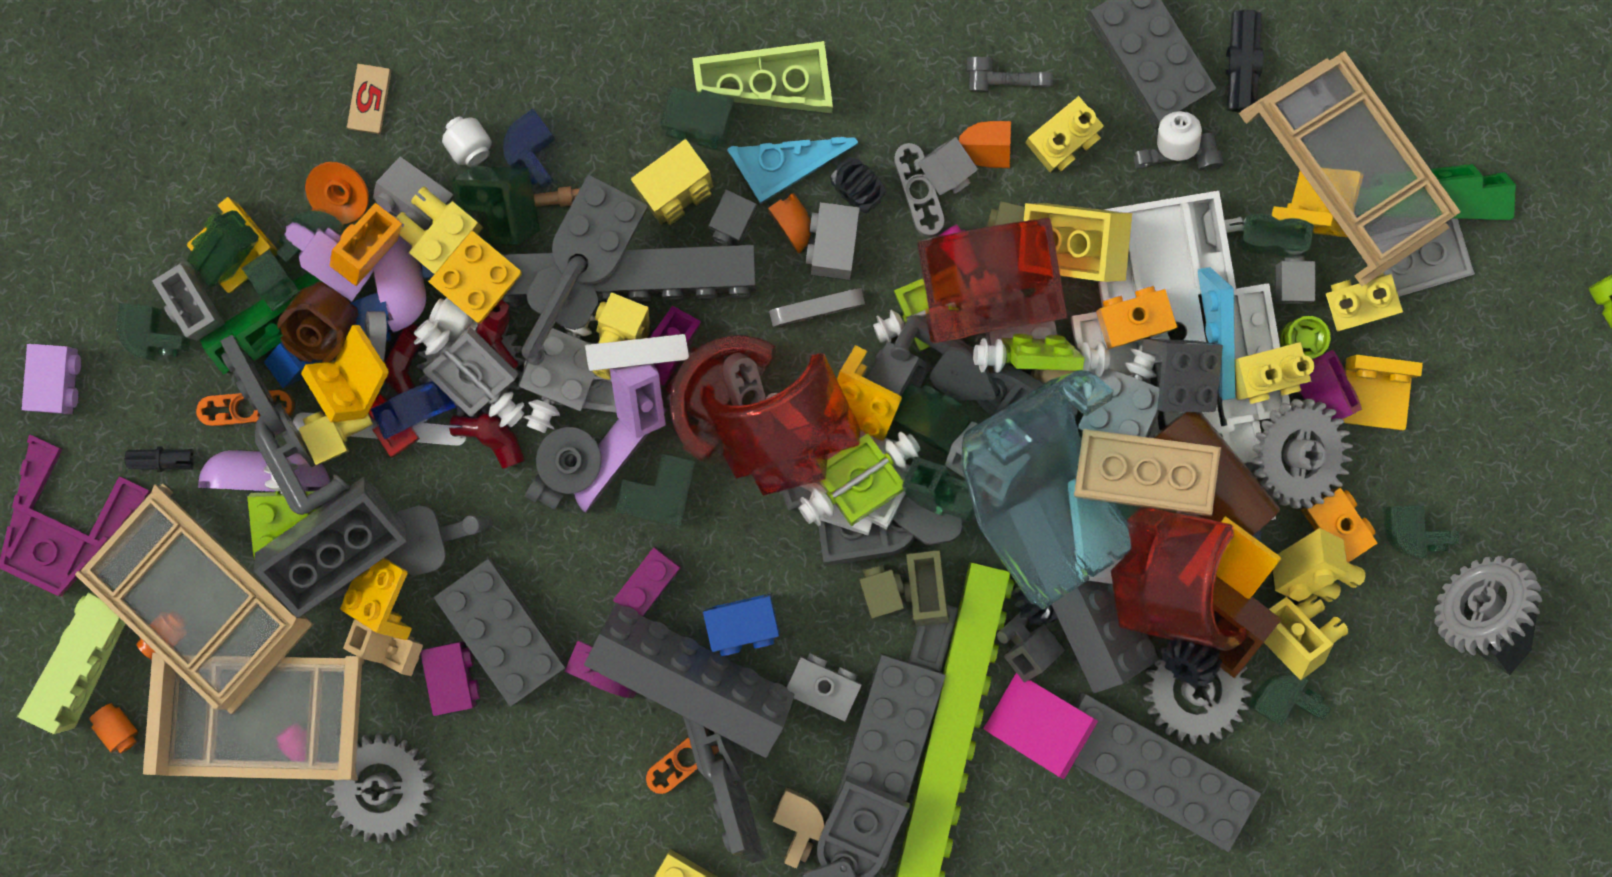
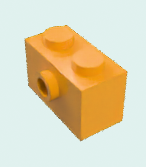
M374 203L355 225L353 223L350 224L342 233L340 241L332 249L329 266L357 286L398 241L402 223L378 204Z
M1151 286L1135 291L1136 298L1123 301L1122 296L1103 301L1104 307L1097 310L1096 314L1108 350L1177 328L1165 289L1156 291L1155 287Z
M1333 488L1331 491L1334 492L1335 496H1321L1324 504L1312 502V508L1304 507L1301 511L1315 531L1321 528L1344 540L1346 561L1349 563L1377 544L1373 537L1376 532L1371 523L1365 517L1361 519L1355 510L1357 503L1350 492L1347 490L1343 491L1341 488Z

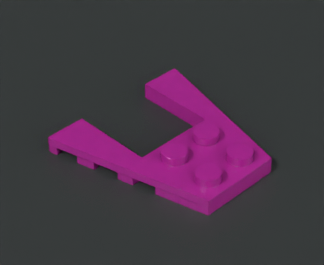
M29 435L26 458L23 460L20 475L22 476L17 495L14 496L12 508H14L10 526L7 527L1 552L0 569L62 597L78 579L75 574L83 569L149 496L151 491L119 476L90 534L87 535L33 509L62 449L33 435Z

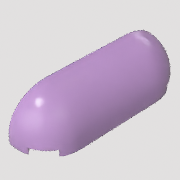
M400 236L398 241L373 267L380 303L386 301L389 316L387 322L393 332L404 329L415 322L423 312L426 304V290L420 262L409 253L412 246Z
M618 419L598 444L602 463L596 480L585 490L574 493L578 505L585 513L596 502L648 434L636 438Z
M228 450L220 452L205 463L199 476L198 488L275 492L265 486V482L271 479V474L264 472V467L267 464L259 451ZM298 453L287 457L291 460V463L298 465V469L294 472L305 491H317L330 483L328 473L322 464L311 467L303 456Z

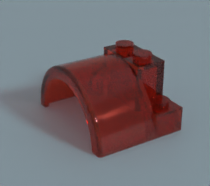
M1050 218L1032 219L972 229L924 239L917 243L928 305L925 313L932 343L1067 318ZM1036 288L1035 292L1027 297H1024V293L1020 291L1021 289ZM951 303L952 310H949V307L946 306V304Z
M732 335L712 340L706 344L702 343L698 349L693 347L688 353L689 357L684 360L677 375L675 374L665 390L669 393L667 400L670 402L671 417L677 435L684 444L683 450L706 464L723 435L712 428L731 400L723 374V365L726 360L724 356L734 353L746 355L756 363L761 378L776 355L775 345L752 336ZM740 364V365H739V371H738L737 373H735V374H737L738 376H740L741 378H742V375H741L740 370H741L742 367H744L743 364ZM688 414L700 421L697 426L689 423Z
M824 353L812 355L803 374L788 388L757 403L740 406L726 405L714 398L713 386L711 384L700 388V400L724 444L723 455L735 478L752 475L763 496L826 479L828 454L858 446L860 443V426Z
M1140 507L1127 520L1131 550L1110 570L1119 627L1220 650H1231L1239 646L1247 638L1246 629L1240 628L1235 632L1218 628L1213 613L1215 577L1221 557L1227 545L1234 537L1233 526L1228 523Z

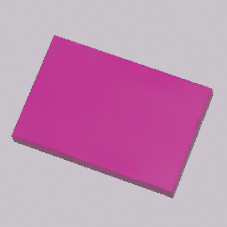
M1016 673L983 729L1058 777L1065 779L1098 721L1033 681L1023 682Z

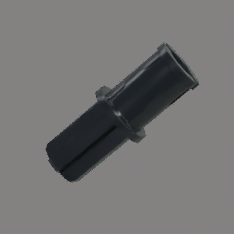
M158 446L157 449L127 450L124 461L128 469H157V472H163L164 469L192 470L194 458L190 457L194 455L193 449H164L162 446Z

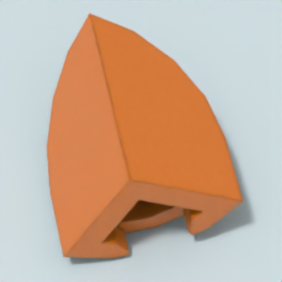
M1011 121L980 122L968 127L960 135L958 141L975 165L989 168H1010Z
M793 193L786 200L782 201L781 199L770 206L768 212L799 254L807 246L812 234L810 232L811 220L806 209Z

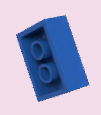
M771 593L709 607L703 611L712 652L720 651L721 656L741 652L742 645L753 643L754 649L774 644V638L779 637L780 634Z

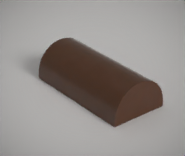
M1182 412L1151 437L1221 447L1212 516L1198 515L1212 533L1226 516L1253 536L1280 511L1281 508L1202 412Z

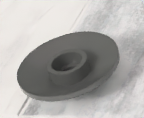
M574 427L560 428L548 434L541 442L536 455V466L540 478L549 488L560 493L573 494L585 490L596 480L601 469L602 457L597 442L589 433ZM571 455H575L577 458V463L574 467H569L567 463Z

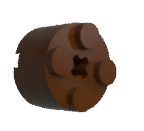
M317 282L313 286L303 288L298 292L280 316L278 329L281 328L283 335L280 339L290 353L303 361L312 362L315 359L323 360L322 363L329 362L341 351L351 326L356 325L358 310L344 296L331 289L330 286L323 282Z

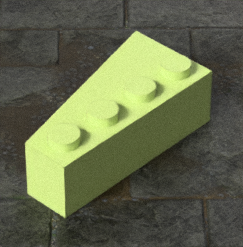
M824 41L692 58L698 98L832 113L833 111Z
M93 592L87 593L86 596H82L78 601L73 620L63 632L60 643L17 716L52 734L75 729L126 624Z

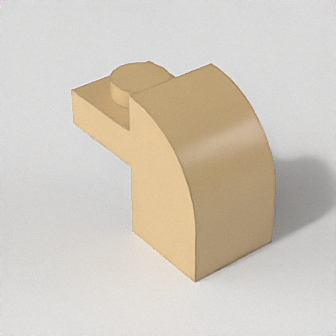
M354 619L343 649L356 656H360L361 659L382 663L401 674L412 676L423 644L415 641L414 637L410 635L406 641L376 633Z
M786 787L774 814L773 822L796 831L785 856L784 863L797 869L800 860L806 863L813 844L808 842L809 838L819 841L824 828V818L820 808L812 799Z

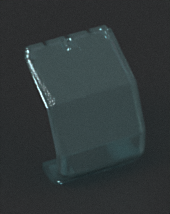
M1078 370L1048 381L972 427L963 436L961 466L979 529L1030 603H1036L1041 609H1046L1063 597L1057 590L1058 588L1065 594H1068L1087 582L1089 576L1094 577L1115 562L1108 555H1111L1116 560H1120L1137 549V543L1132 538L1134 531L1114 503L1074 498L1081 440L1072 404L1087 416L1111 401L1114 391L1098 376L1086 370Z

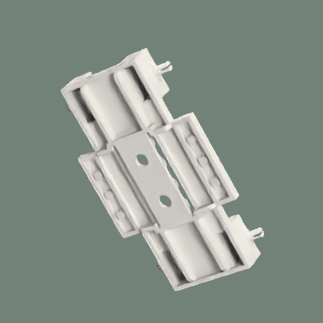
M1219 191L1104 209L1132 213L1126 281H1098L1102 308L1104 307L1103 301L1118 296H1122L1123 301L1136 298L1135 291L1154 286L1156 291L1165 289L1175 322L1182 324L1186 329V336L1183 340L1206 342L1198 295H1201L1198 269L1211 267L1234 288L1235 359L1280 348L1269 283L1236 289L1227 233L1243 231V224H1240L1243 221L1241 217L1224 220ZM1096 312L1070 317L1077 351L1084 342L1089 344L1090 349H1095L1098 343H1103L1105 350H1108ZM1168 332L1150 337V339H1170ZM1143 339L1109 349V368L1128 376L1133 374L1129 372L1125 363L1134 361L1135 354L1131 351V348L1138 350L1140 345H1143ZM1155 363L1158 380L1157 387L1160 386L1162 363ZM1090 369L1086 376L1080 373L1086 407L1100 377L1096 375L1093 369ZM1143 378V382L1151 384V379ZM1280 390L1269 392L1270 399L1250 404L1249 398L1237 400L1236 394L1234 399L1222 400L1219 397L1224 426L1220 424L1218 407L1215 412H1202L1254 476L1255 471L1260 468L1259 465L1252 464V459L1258 456V453L1253 451L1252 448L1253 445L1260 443L1255 437L1257 432L1261 433L1259 420L1270 419V412L1272 410L1279 411L1282 403L1290 404L1289 394L1281 396ZM1163 412L1165 426L1182 412ZM1156 420L1149 438L1160 431L1158 420ZM1255 477L1259 483L1263 480V478ZM1128 505L1129 514L1136 524L1138 541H1148L1209 530L1197 514Z

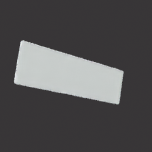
M685 334L585 345L589 371L689 359Z

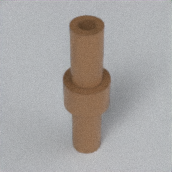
M571 186L559 187L558 191L532 194L534 207L560 204V207L571 206L580 188L572 189Z

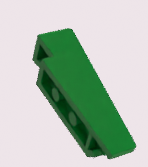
M1474 164L1430 169L1460 210V213L1454 216L1453 219L1512 220L1514 218L1516 184L1506 172L1483 176ZM1413 171L1375 175L1369 179L1368 187L1360 188L1354 209L1356 215L1361 216L1418 178ZM1423 187L1380 216L1437 218L1443 213Z
M308 272L227 320L218 329L199 339L204 351L222 374H226L229 369L221 357L226 351L220 341L233 335L246 353L255 361L282 342L280 338L283 335L281 328L278 329V320L298 292L303 288L313 286L315 283L322 281Z

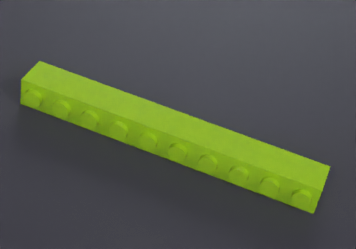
M969 562L943 673L946 676L933 714L895 877H945V871L941 870L943 857L949 858L952 849L953 839L948 838L951 825H957L961 806L956 805L958 793H964L967 786L968 774L963 772L966 760L972 761L975 752L976 741L971 740L974 727L980 728L984 709L979 708L981 696H987L990 688L991 676L986 674L989 662L995 663L998 654L999 644L994 643L997 630L1000 631L1004 628L1007 612L1002 611L1004 598L1010 599L1013 590L1014 580L1009 579L1011 572Z

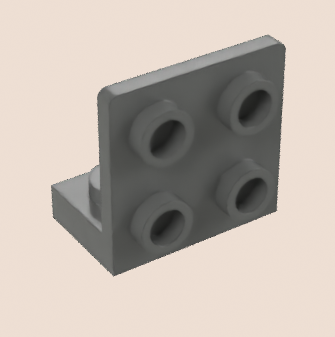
M1143 339L1142 352L1154 354L1155 361L1162 362L1157 407L1159 411H1216L1223 345L1199 340Z

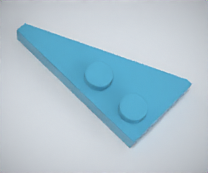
M835 137L817 141L800 140L783 142L782 144L765 143L747 147L731 146L727 151L761 205L856 147L858 141L855 137Z
M1211 267L1198 269V279L1206 318V337L1209 343L1223 345L1218 388L1219 397L1222 400L1234 399V288Z

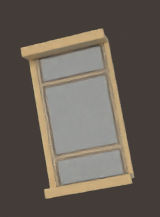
M1345 51L1330 61L1326 58L1239 113L1246 124L1260 115L1263 117L1368 266L1355 275L1361 286H1364L1448 230L1449 226L1446 222L1460 213L1458 207Z
M162 483L161 486L154 484L149 496L83 569L75 575L215 710H227L230 714H234L314 624L305 615L297 618L281 600L170 497L174 492Z
M152 653L143 774L358 781L356 758L362 664H364V659H361L360 656H346L345 658L284 657L236 712L230 714L227 710H215L157 653ZM181 655L188 663L195 657ZM211 656L198 672L215 689L221 692L251 657Z

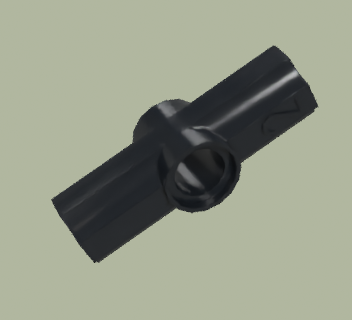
M1255 10L1233 11L1231 16L1230 46H1228L1226 57H1229V69H1225V74L1228 75L1227 111L1240 113L1248 106L1257 102L1258 77L1262 73L1264 53L1263 48H1260L1262 13Z

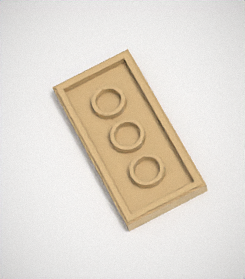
M1083 429L1074 498L1212 516L1221 447Z

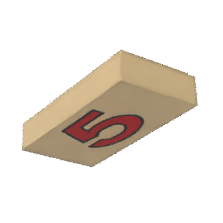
M357 64L347 129L381 135L391 69Z

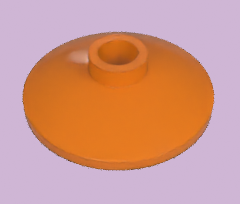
M325 162L316 166L306 179L305 191L307 199L320 216L334 215L339 224H347L358 220L367 210L369 204L368 188L362 177L351 167L338 162ZM338 186L342 187L345 192H341Z

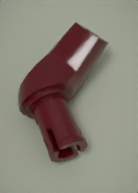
M500 300L482 323L478 324L476 333L515 369L519 365L518 361L514 359L501 342L503 340L502 335L510 319L508 304Z
M409 325L401 331L384 359L388 369L385 382L391 384L404 408L422 398V395L407 373L409 371L408 367H410L421 343L414 344V341L417 339L414 332L418 329L415 325Z
M483 413L479 418L454 415L451 418V425H462V427L449 428L450 434L454 437L477 438L483 445L493 450L502 469L525 461L515 433L507 425L500 427V418L496 416L490 417L489 413Z

